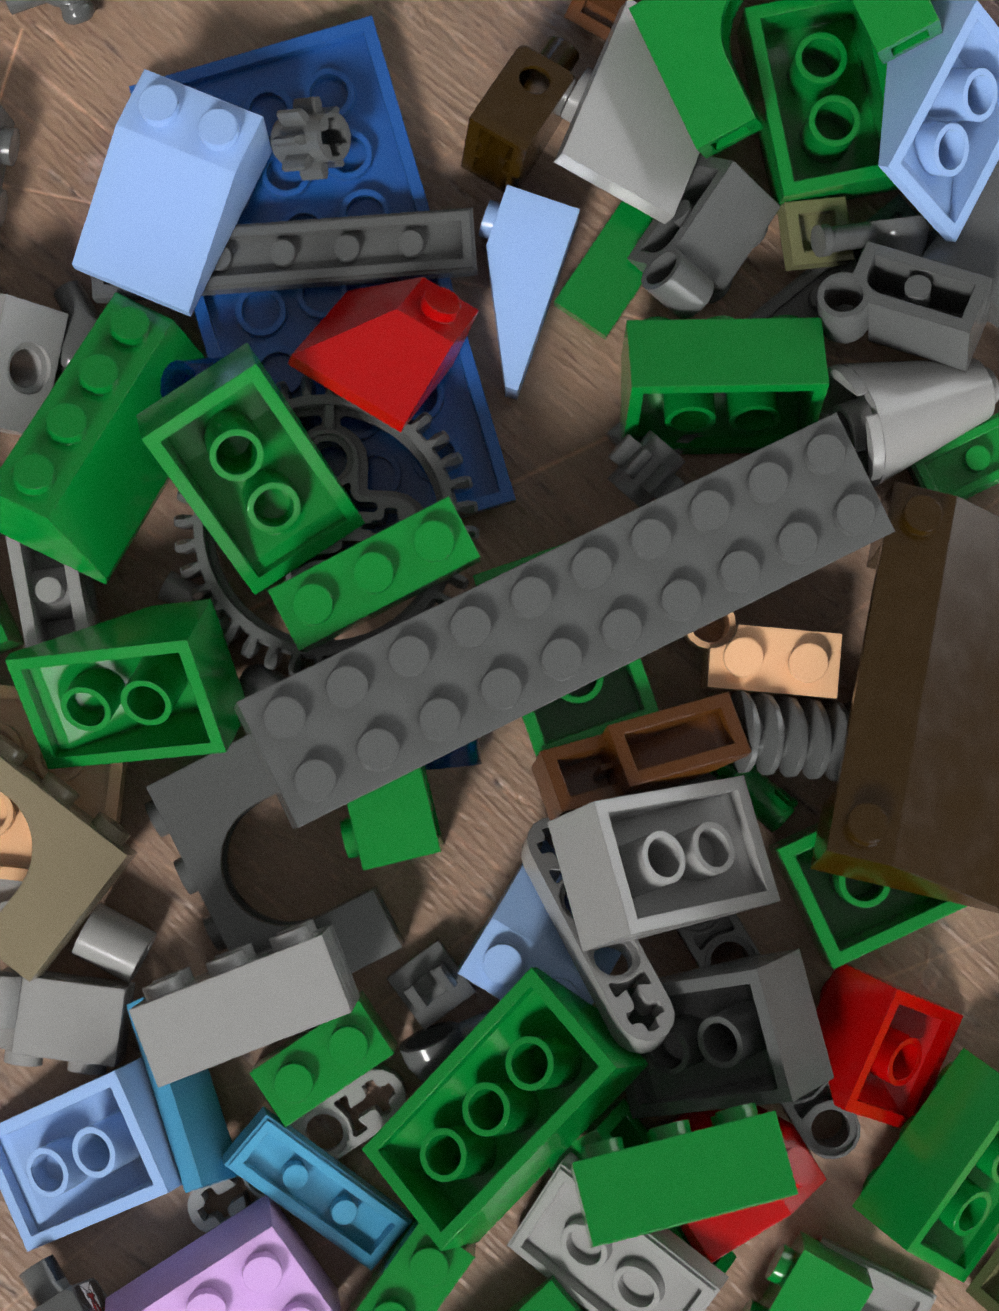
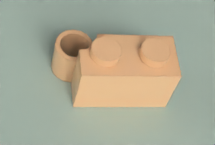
M732 612L722 617L724 620V631L716 642L708 643L702 641L695 636L694 632L683 636L689 645L703 651L700 689L734 692L742 690L746 693L765 692L769 695L785 694L801 698L837 699L842 634L750 625L736 626L735 615Z

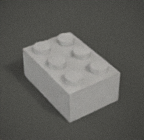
M313 918L276 932V936L269 938L272 947L255 953L250 942L215 956L214 960L206 963L208 972L194 977L189 966L154 980L153 984L142 988L145 999L132 1007L129 1013L158 1088L351 1013L360 998V994L333 924L317 929Z

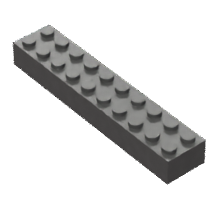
M834 413L236 702L234 710L292 828H299L895 532L837 413Z

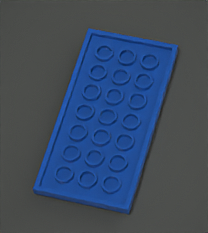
M372 15L164 76L263 116L270 144L272 127L278 120L277 111L293 109L294 99L319 96L322 107L338 106L340 109L339 114L348 123L351 133V145L348 154L343 159L345 164L343 167L328 168L327 179L302 181L299 171L284 172L282 170V163L275 157L272 150L236 225L430 211ZM135 84V85H132V86H129V89H130V93H131V94H132V92H133V90H134L136 84ZM450 278L428 279L436 285L454 292ZM392 282L201 296L194 311L210 366L240 346L248 343L275 384L285 381L291 390L292 397H301L303 395L300 382L301 378L306 375L288 365L291 354L347 291ZM466 337L453 366L409 423L411 424L421 413L427 412L432 417V423L423 436L428 440L435 433L443 430L446 431L450 440L443 449L437 452L438 456L442 459L451 453L459 452L463 458V464L448 473L450 479L470 476L473 482L471 489L456 494L457 502L468 500L477 502L478 513L515 503L516 498L468 337ZM314 381L316 395L325 394V387ZM319 416L299 419L306 431L322 423V418ZM344 417L341 420V425L356 434L367 451L369 490L395 491L408 494L419 502L423 509L437 502L433 487L421 464L400 441L382 429L361 420ZM335 447L321 450L322 456L335 476L341 475L347 464L346 453L340 448ZM351 490L347 492L359 512H375L377 508L361 507L351 495ZM389 514L386 525L375 526V529L366 530H371L377 534L400 521L397 514ZM347 545L346 549L352 547L353 545ZM314 556L313 558L305 562L304 565L311 561L322 560L325 558Z

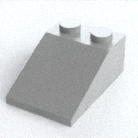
M744 775L594 801L547 822L583 952L652 936L780 901Z

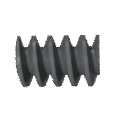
M742 690L733 692L731 700L751 749V753L747 757L732 763L738 773L750 772L753 766L756 765L757 771L762 775L774 774L779 767L780 772L785 777H795L802 770L808 779L815 780L821 778L825 772L831 781H837L852 701L841 703L835 699L818 701L812 697L795 699L785 694L773 697L765 692H757L750 695Z

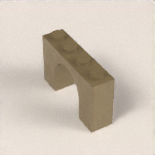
M0 734V792L8 796L21 810L28 823L32 838V858L27 875L18 890L0 912V960L30 982L46 972L138 852L125 843L131 836L125 828L102 812H99L95 818H92L74 804L79 794L71 786L50 772L42 779L23 764L28 754L13 741Z

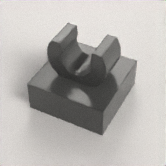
M439 938L387 977L389 983L424 1030L476 992V988L471 981L458 974L459 965Z

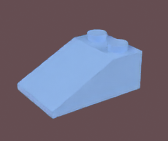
M930 0L940 20L943 33L887 62L878 166L945 241L956 242L999 160V27L978 0Z
M144 69L115 126L73 258L72 265L74 269L191 317L272 153L264 117Z
M544 840L540 852L542 854L552 852L556 856L555 849L549 845L547 840ZM522 863L461 961L458 974L501 1000L531 967H537L592 1005L594 1001ZM561 873L556 883H559L563 879ZM566 895L564 898L565 905L572 914L568 896ZM609 947L600 948L594 952L595 963L601 971L610 975L621 952Z
M142 1057L0 1122V1190L27 1252L167 1194L182 1185Z

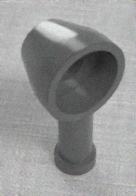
M912 215L837 226L819 224L812 228L811 247L817 257H827L833 252L862 249L867 241L921 257L924 254L928 239L929 223L923 215Z
M493 1008L459 1023L454 1021L441 1022L431 1025L426 1030L421 1029L415 1032L399 1046L404 1062L423 1084Z

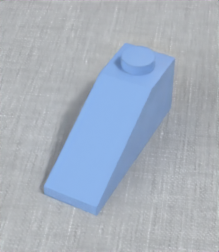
M510 185L506 186L501 203L494 200L489 201L480 226L479 236L488 239L486 244L487 265L505 396L517 400L578 224L580 209Z

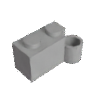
M11 967L0 970V1048L5 1049L4 1062L17 1066L37 1067L43 1065V1058L68 1061L67 1070L74 1073L87 1075L106 1074L107 1066L115 1067L126 1058L130 1028V1017L126 1005L133 1002L136 982L127 984L122 980L46 971L42 976L29 982Z

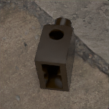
M549 36L539 52L527 45L518 46L469 117L461 161L462 168L502 192H505L507 185L519 189L522 187L562 121V111L573 90L576 77L571 71L579 60V53L572 44L558 36Z

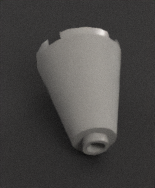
M975 358L971 359L967 371L931 360L836 364L827 367L829 387L818 421L837 413L873 487H876L991 418L995 410V404L999 400V383L994 372L990 368L984 367Z

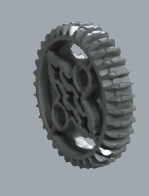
M308 376L301 378L300 386L303 395L301 397L293 398L291 390L285 381L276 383L298 419L314 416L322 418V423L319 426H315L307 431L319 451L324 448L335 447L340 448L346 453V468L337 477L346 493L351 490V495L361 507L377 508L375 512H359L365 524L316 556L329 559L346 550L347 545L354 546L375 535L376 533L366 529H375V526L386 525L389 514H397L399 521H402L423 510L421 504L408 494L368 489L369 464L367 451L359 437L341 425V420L344 417L374 425L400 441L421 464L433 487L437 502L449 496L460 517L472 516L478 513L477 502L469 500L457 502L456 494L466 492L473 487L471 477L461 476L451 480L448 474L463 464L461 454L459 452L451 453L442 459L437 454L449 442V435L443 430L435 433L428 440L423 436L432 423V417L429 413H421L411 424L408 422L402 432H399L326 387L325 394L316 395L314 381ZM178 491L177 500L186 505H189L185 498L182 496V494ZM195 512L194 516L181 514L174 517V526L184 530H193L194 536L192 539H181L175 542V551L187 555L196 553L197 557L196 562L186 564L180 568L181 576L185 579L203 576L205 583L195 587L189 593L192 601L205 600L211 597L215 599L217 603L214 604L218 620L220 621L226 615L231 619V622L223 629V637H225L227 643L236 640L243 631L249 635L242 646L241 654L243 656L252 658L257 654L262 644L269 647L264 659V666L275 670L281 662L283 653L291 655L288 666L289 675L291 676L304 670L306 659H313L315 665L433 608L436 603L439 605L451 599V597L443 594L447 584L462 590L467 589L469 585V580L466 577L456 574L418 594L400 614L383 626L356 637L340 640L332 639L305 653L298 650L290 634L274 628L257 617L235 594L222 570L217 554L216 542ZM465 526L471 539L477 540L479 538V529L474 526ZM325 560L311 561L306 565L302 564L288 573L285 581Z

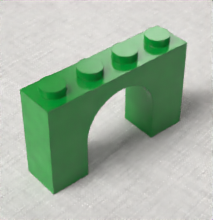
M642 0L629 7V10L696 150L707 159L763 129V124L735 68L730 49L732 24L744 0ZM851 0L882 65L943 33L940 20L930 0Z

